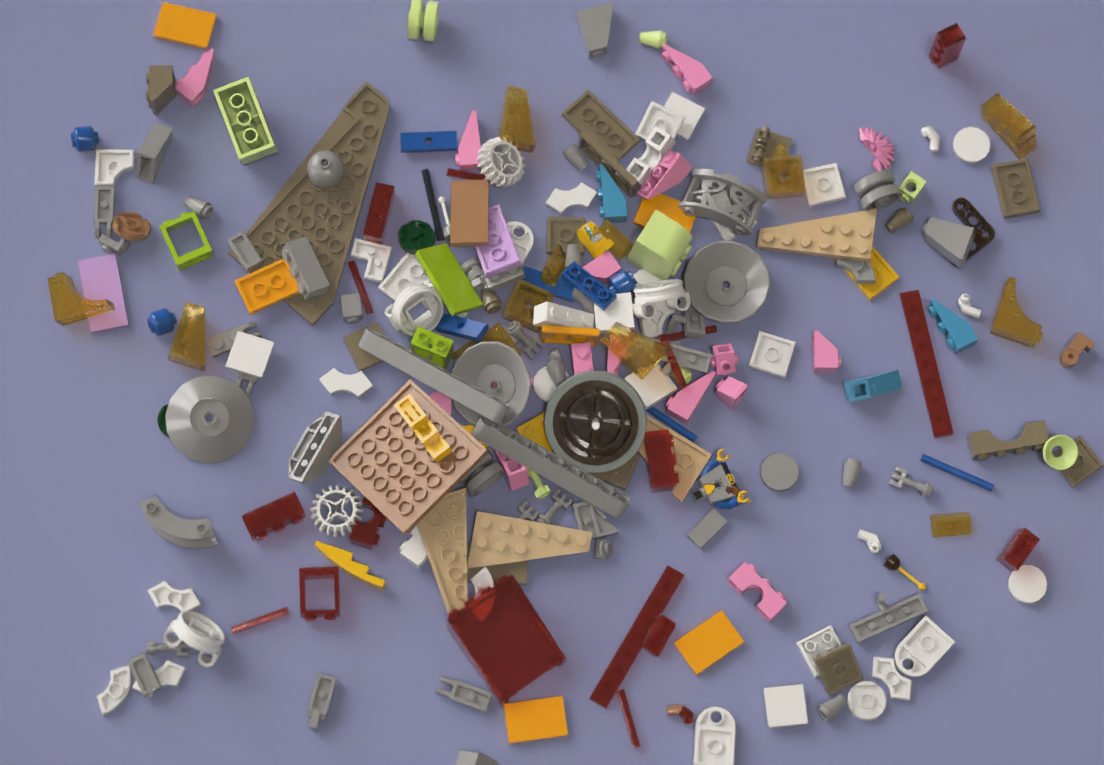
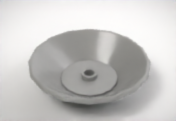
M732 240L715 241L700 248L689 260L684 274L685 292H689L693 308L704 317L720 323L741 322L755 315L766 303L771 287L769 270L762 257L748 245ZM723 284H729V288H724Z
M483 341L467 348L456 360L453 367V374L510 405L502 422L503 425L506 426L513 423L525 410L531 395V376L525 360L514 348L501 342ZM495 382H496L497 385H498L496 389L494 388V383H495ZM452 399L458 413L466 422L476 426L482 415Z
M215 375L196 377L181 385L170 398L165 414L167 433L175 448L189 459L203 463L223 462L238 454L249 441L254 426L253 407L245 392L231 380ZM209 414L212 415L213 420L207 421L206 416Z

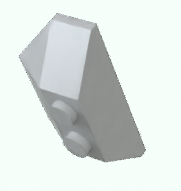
M325 411L321 417L307 426L288 459V478L305 484L324 476L330 466L327 460L342 445L341 416Z

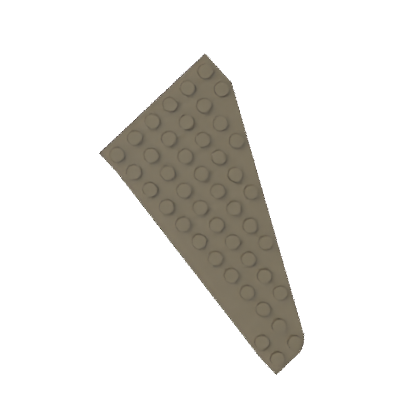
M367 81L353 94L338 117L246 233L263 261L262 264L250 270V273L283 259L282 249L286 242L307 237L330 287L325 294L305 300L303 295L299 293L284 300V302L312 326L334 304L389 115L387 98ZM322 150L332 151L342 159L344 177L340 184L334 188L320 189L310 182L307 174V164L311 156L316 152ZM231 248L228 254L242 265Z

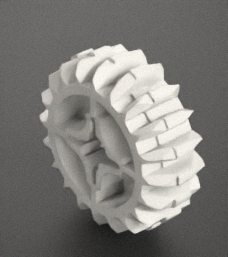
M500 137L490 139L481 146L478 152L479 156L476 160L480 163L477 167L482 169L480 174L485 175L484 180H490V185L495 184L496 187L502 186L503 188L512 186L521 179L524 173L523 169L526 165L522 162L525 158L520 156L522 151L517 150L518 145H512V140L507 142L506 138L501 139Z
M330 485L328 486V492L323 488L321 490L322 496L318 493L316 494V498L319 501L312 500V504L316 507L310 508V511L315 513L311 515V519L316 520L314 522L315 527L320 526V532L327 529V536L331 534V531H333L334 537L338 536V532L345 536L344 530L352 533L351 526L357 528L358 524L355 521L361 522L362 520L358 516L363 514V510L359 509L362 507V502H357L359 496H353L354 490H350L347 493V486L340 490V485H336V490H333ZM334 497H341L337 502L329 500ZM348 501L353 507L351 517L344 511ZM323 504L329 510L326 520L321 516ZM340 508L341 513L336 512L334 514L333 509L337 510ZM335 520H342L344 522L339 525L330 524Z

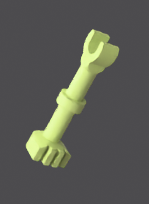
M527 468L528 477L533 480L537 488L534 492L536 498L542 499L551 493L549 486L543 485L539 475Z

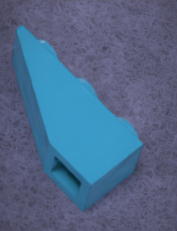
M600 164L599 171H596V181L600 182V188L597 189L598 200H602V206H599L600 218L603 217L604 224L626 222V198L603 164Z
M932 299L930 301L928 312L932 318L935 317L938 323L937 328L941 334L945 335L947 339L946 344L950 350L957 354L977 343L978 338L967 321L936 300Z
M899 370L843 381L846 399L852 402L902 389Z

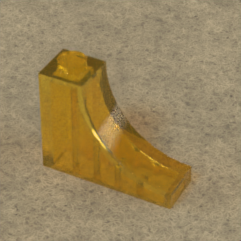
M56 273L54 277L47 278L54 320L62 326L115 311L114 303L107 299L90 300L84 298L77 291L73 278L65 273Z
M1009 277L990 334L1033 348L1036 343L1039 344L1043 333L1040 330L1042 326L1030 320L1023 313L1015 294L1017 279Z

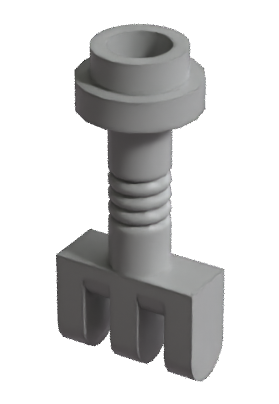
M512 321L508 325V333L511 336L516 335L526 345L522 352L532 360L535 356L530 351L532 350L535 354H538L539 350L535 345L542 349L544 344L537 337H533L530 340L521 330L522 324L520 322Z
M895 467L894 471L901 475L892 474L891 478L898 482L890 480L889 486L901 490L904 484L921 491V496L931 495L934 486L930 485V482L927 481L926 484L915 482L907 478V470Z
M558 488L551 497V500L555 503L544 515L539 514L536 522L551 525L550 519L561 507L566 511L575 499L571 497L566 503L565 499L568 497V494L565 492L560 498L559 495L562 493V489Z
M525 500L517 509L521 514L517 519L534 521L541 512L537 510L532 515L531 512L535 507L531 505L526 510L525 507L528 506L529 502Z
M154 640L146 642L147 654H151V656H155V652L167 650L176 651L177 657L191 656V652L182 651V649H190L188 644H182L184 641H181L175 647L168 646L167 644H155Z

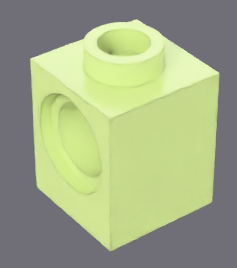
M911 171L899 187L902 193L900 200L912 205L924 189L927 181ZM906 187H912L915 191L909 192Z

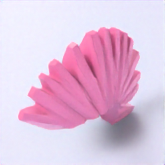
M859 128L862 144L876 156L872 166L877 171H881V167L885 170L890 167L889 161L893 162L894 160L891 155L895 154V149L892 148L893 144H889L891 140L887 141V136L880 140L882 133L880 132L876 136L875 129L872 131V128L870 130L865 128L864 131L862 128Z

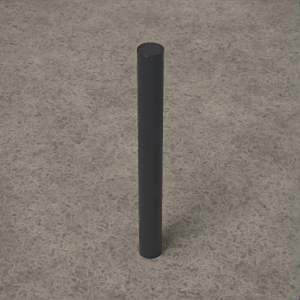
M423 169L422 176L437 241H443L445 238L429 169Z

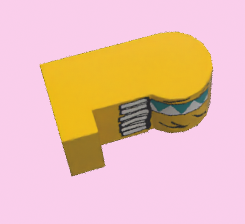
M589 221L577 230V237L594 259L607 252L614 245L610 238L607 240L599 232L598 227L593 222Z

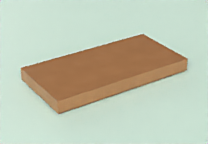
M489 179L451 181L450 246L489 245Z

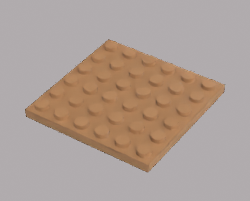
M409 379L327 461L406 536L489 452ZM408 394L416 401L453 451L438 463L394 406Z

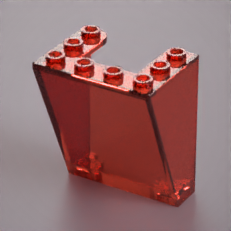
M512 574L508 577L507 575L502 576L497 580V585L492 588L490 586L486 587L480 592L481 596L476 599L472 597L464 603L465 607L460 610H453L448 614L449 618L446 619L447 631L490 692L493 693L501 707L508 703L513 695H517L520 690L544 673L566 662L565 655Z

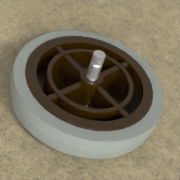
M586 371L568 378L553 392L545 410L544 427L548 442L559 457L586 472L599 473L616 469L634 456L645 437L647 415L640 395L626 380L605 371Z

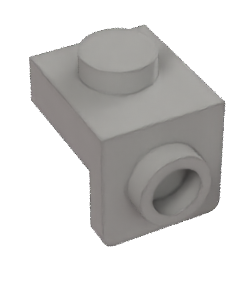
M104 234L99 238L101 249L108 254L112 252L121 257L122 253H126L130 247V240L121 238L119 243Z

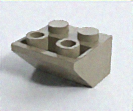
M172 65L149 66V72L146 73V82L149 90H146V99L154 115H158L176 97V78Z

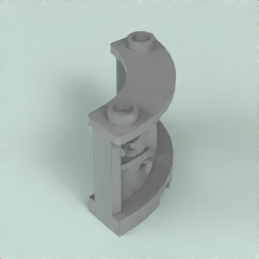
M694 169L691 174L693 177L683 201L678 205L688 216L704 217L717 221L733 230L737 235L752 234V227L758 213L768 197L752 184L747 186L739 182L740 178L728 173L724 175L716 174L715 170ZM724 190L730 191V197L735 205L719 208L711 198V195L719 194ZM753 205L751 211H749L748 207ZM743 212L748 216L745 223L737 218L740 217L743 220Z
M157 496L139 502L150 526L167 542L179 547L193 548L195 550L219 546L208 518L188 520L177 517L161 504Z

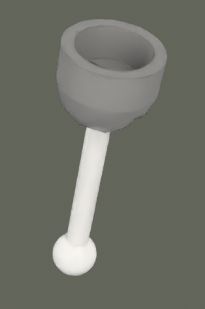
M440 197L438 201L442 205L447 224L443 230L445 240H450V221L445 206L446 199L445 197Z

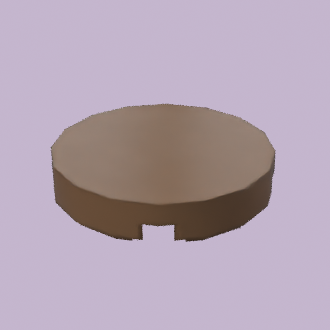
M122 212L119 216L116 215L114 217L112 227L118 236L130 241H141L149 236L151 225L147 219L144 220L142 218V215L134 212Z

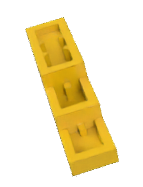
M410 394L394 405L437 463L453 452Z
M316 541V549L340 570L368 586L381 591L384 590L385 580L369 575V566L354 562L353 553Z

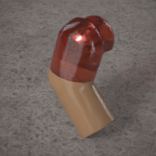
M666 706L667 716L679 715L683 718L685 724H691L694 721L693 711L686 706Z

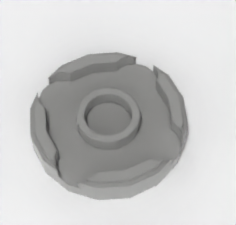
M784 453L769 455L763 461L760 468L762 482L773 491L783 492L790 489L796 483L799 476V468L796 461Z

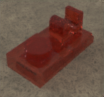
M659 613L640 647L654 657H658L676 627V623Z

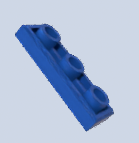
M457 131L400 133L401 153L457 151Z
M575 261L561 273V277L603 311L617 299L616 294Z
M524 267L523 271L526 277L519 281L520 286L566 301H574L572 296L574 286L564 278ZM550 283L552 284V286L547 287L546 284Z
M446 313L435 327L437 332L477 342L483 339L485 333L490 328L487 323Z

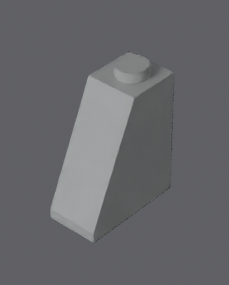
M612 2L577 11L576 19L588 58H600L607 52L613 14Z
M158 123L153 125L137 153L136 178L152 184L155 182L172 142V128Z
M930 217L929 222L925 223L923 228L925 242L957 267L963 269L975 238L974 228Z

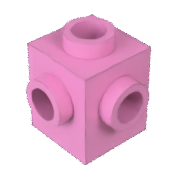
M732 344L712 346L713 357L710 365L711 368H715L716 374L728 375L735 373V365H738L737 353H734Z

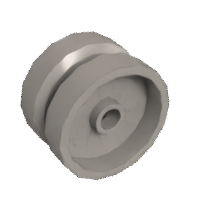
M881 170L872 173L854 185L857 196L863 197L860 203L864 211L883 209L901 198V190L898 185L894 184L896 179L891 170Z
M489 450V453L460 481V484H466V491L471 497L478 496L486 491L505 472L499 463H492L494 456Z

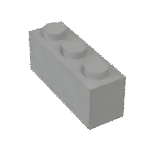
M307 237L286 242L282 249V257L290 268L291 276L295 278L298 284L299 293L303 295L305 300L325 294L330 284Z

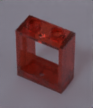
M339 567L299 568L301 618H305V621H315L321 617H324L325 620H335L336 617H341ZM334 579L335 610L306 611L305 580Z

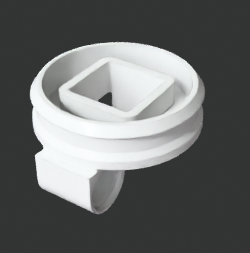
M667 279L635 287L633 290L635 292V303L632 304L635 317L646 320L654 319L658 312L656 301L666 300V304L671 310L686 311L690 307L691 301L689 292H685L683 288L684 282L681 279ZM645 307L647 308L646 314H644Z
M424 281L402 291L394 304L389 305L384 313L396 331L401 329L405 334L414 336L418 326L432 331L438 325L443 315V301L434 285L429 281ZM422 302L428 311L413 321L408 311Z
M184 611L178 615V619L172 620L164 634V642L168 646L175 647L181 641H184L189 646L200 651L198 655L199 663L202 666L210 667L220 655L221 645L225 642V636L222 629L208 617L197 612ZM170 632H175L178 637H173ZM204 653L212 654L213 657H207Z

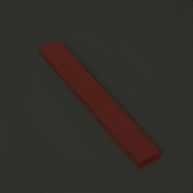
M919 290L900 293L899 296L933 437L935 439L951 436L954 433Z
M670 566L666 567L589 700L607 709L684 578V574Z

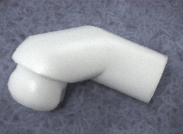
M923 127L921 134L923 137L930 139V152H939L940 136L933 127Z
M962 294L958 299L961 312L979 319L981 310L971 306L968 294Z
M859 529L857 538L866 541L872 553H878L881 550L878 536Z

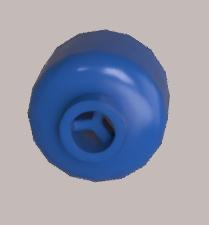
M91 126L76 127L74 132L71 133L72 147H76L77 151L94 150L95 143H99L98 132H94Z
M621 270L610 278L611 286L609 289L614 294L633 293L638 282L630 271Z
M163 308L152 312L149 315V319H147V323L151 333L161 336L172 332L177 320L173 312L170 313L168 309Z

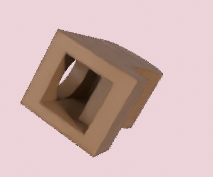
M1079 332L1061 355L1060 364L1067 369L1073 368L1081 352L1084 350L1088 353L1095 343Z

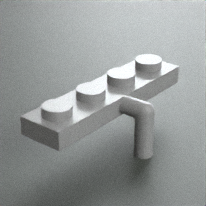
M638 335L633 352L640 356L666 362V366L663 367V373L666 376L672 374L674 365L708 374L713 357L709 353L643 335Z
M881 593L876 599L880 611L849 625L857 644L927 613L928 609L920 593L890 607H887L885 603L886 594Z

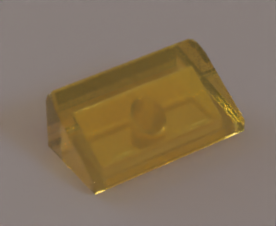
M607 219L598 228L599 232L607 240L610 238L614 242L609 251L619 261L632 250L634 244Z
M561 245L555 248L542 273L541 280L552 286L556 284L565 269L566 257Z
M968 512L930 515L932 537L971 534V516Z

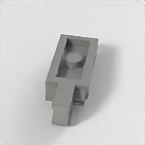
M518 266L486 278L485 273H483L480 277L472 280L471 283L476 293L482 290H490L492 292L526 276L522 266Z
M321 673L317 674L307 709V717L311 718L310 729L317 730L320 720L325 721L337 682L336 677Z

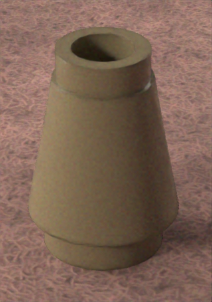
M904 207L899 209L885 226L890 233H893L911 224L914 217Z
M481 291L485 311L489 314H494L502 309V301L494 291Z

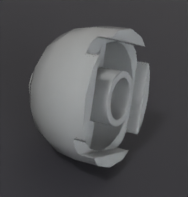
M322 150L316 152L311 156L307 164V174L310 182L320 189L334 188L340 184L344 177L342 159L332 151Z

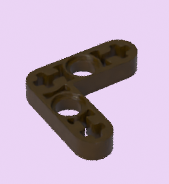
M958 198L952 205V211L965 226L974 228L975 238L973 242L977 245V249L969 251L966 259L967 262L991 243L995 236V230L967 199ZM958 204H959V205H962V204L965 205L964 210H963V209L958 210V209H957ZM972 216L976 217L978 219V224L971 225L968 221V218ZM983 232H984V233H987V232L990 233L988 237H987V236H986V237H983V236H982Z

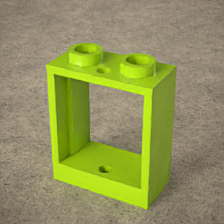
M194 211L191 213L185 212L175 220H166L159 226L179 271L214 257L212 248ZM194 222L204 246L178 257L167 232Z
M419 326L417 327L410 343L411 351L447 370L454 355V341Z

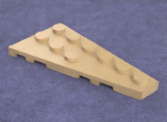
M877 209L763 228L759 231L757 249L870 262Z
M647 415L645 437L637 452L682 504L712 454Z
M466 488L448 493L417 524L449 617L468 611Z
M477 511L467 569L589 552L592 532Z

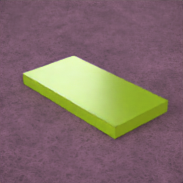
M447 243L421 249L415 253L452 316L480 309L483 306L482 301L474 291L473 286Z

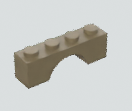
M1045 420L1026 423L1021 436L1014 441L999 440L989 430L972 432L967 437L972 460L978 459V461L988 460L991 456L1002 458L1008 456V453L1014 452L1016 455H1020L1032 449L1035 452L1042 451L1046 441L1049 439Z

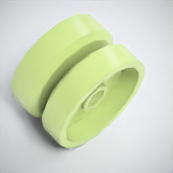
M412 0L408 15V39L418 40L423 29L424 41H435L439 2L428 1L424 12L423 0Z

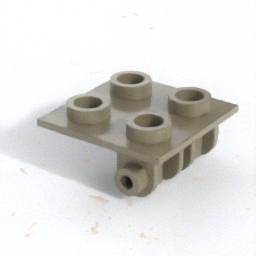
M763 126L762 129L757 128L747 162L783 173L793 138L772 133L770 128Z

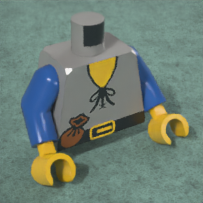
M726 448L720 449L717 456L711 459L700 473L698 482L700 489L692 492L696 503L706 499L709 506L730 510L741 505L742 502H751L750 498L744 499L745 494L749 492H740L726 462L722 463V460H728L731 457V454L723 457V451Z

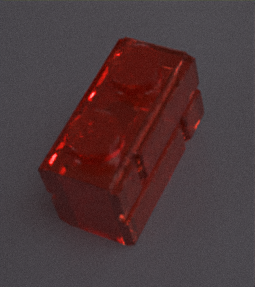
M1026 528L1018 529L1004 548L1003 553L996 560L1008 570L1017 571L1040 539Z

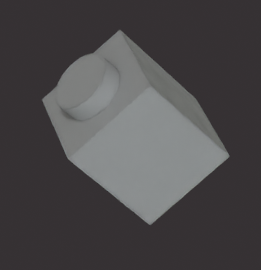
M359 293L340 295L344 323L356 324L363 320Z

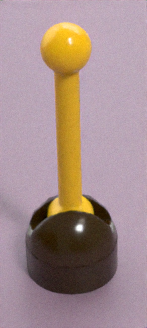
M892 554L884 566L889 570L898 569L918 585L920 590H925L926 585L920 583L901 568L899 558Z

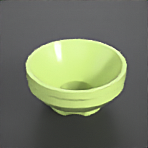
M1053 436L1046 441L1043 447V458L1053 469H1068L1077 460L1078 448L1075 441L1069 436ZM1055 446H1060L1062 450L1058 457H1054L1052 454V449Z

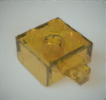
M777 144L775 147L776 155H772V158H765L762 161L765 195L768 199L801 197L805 193L802 157L785 154L784 144ZM781 174H784V177H787L786 180L780 178Z
M519 279L503 312V319L510 322H520L522 327L539 333L541 327L533 325L534 306L545 302L553 303L554 295L545 289ZM530 304L532 305V308H526V306Z

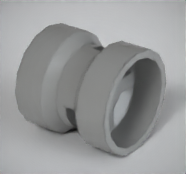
M477 257L467 260L461 266L462 270L468 274L470 283L484 273Z

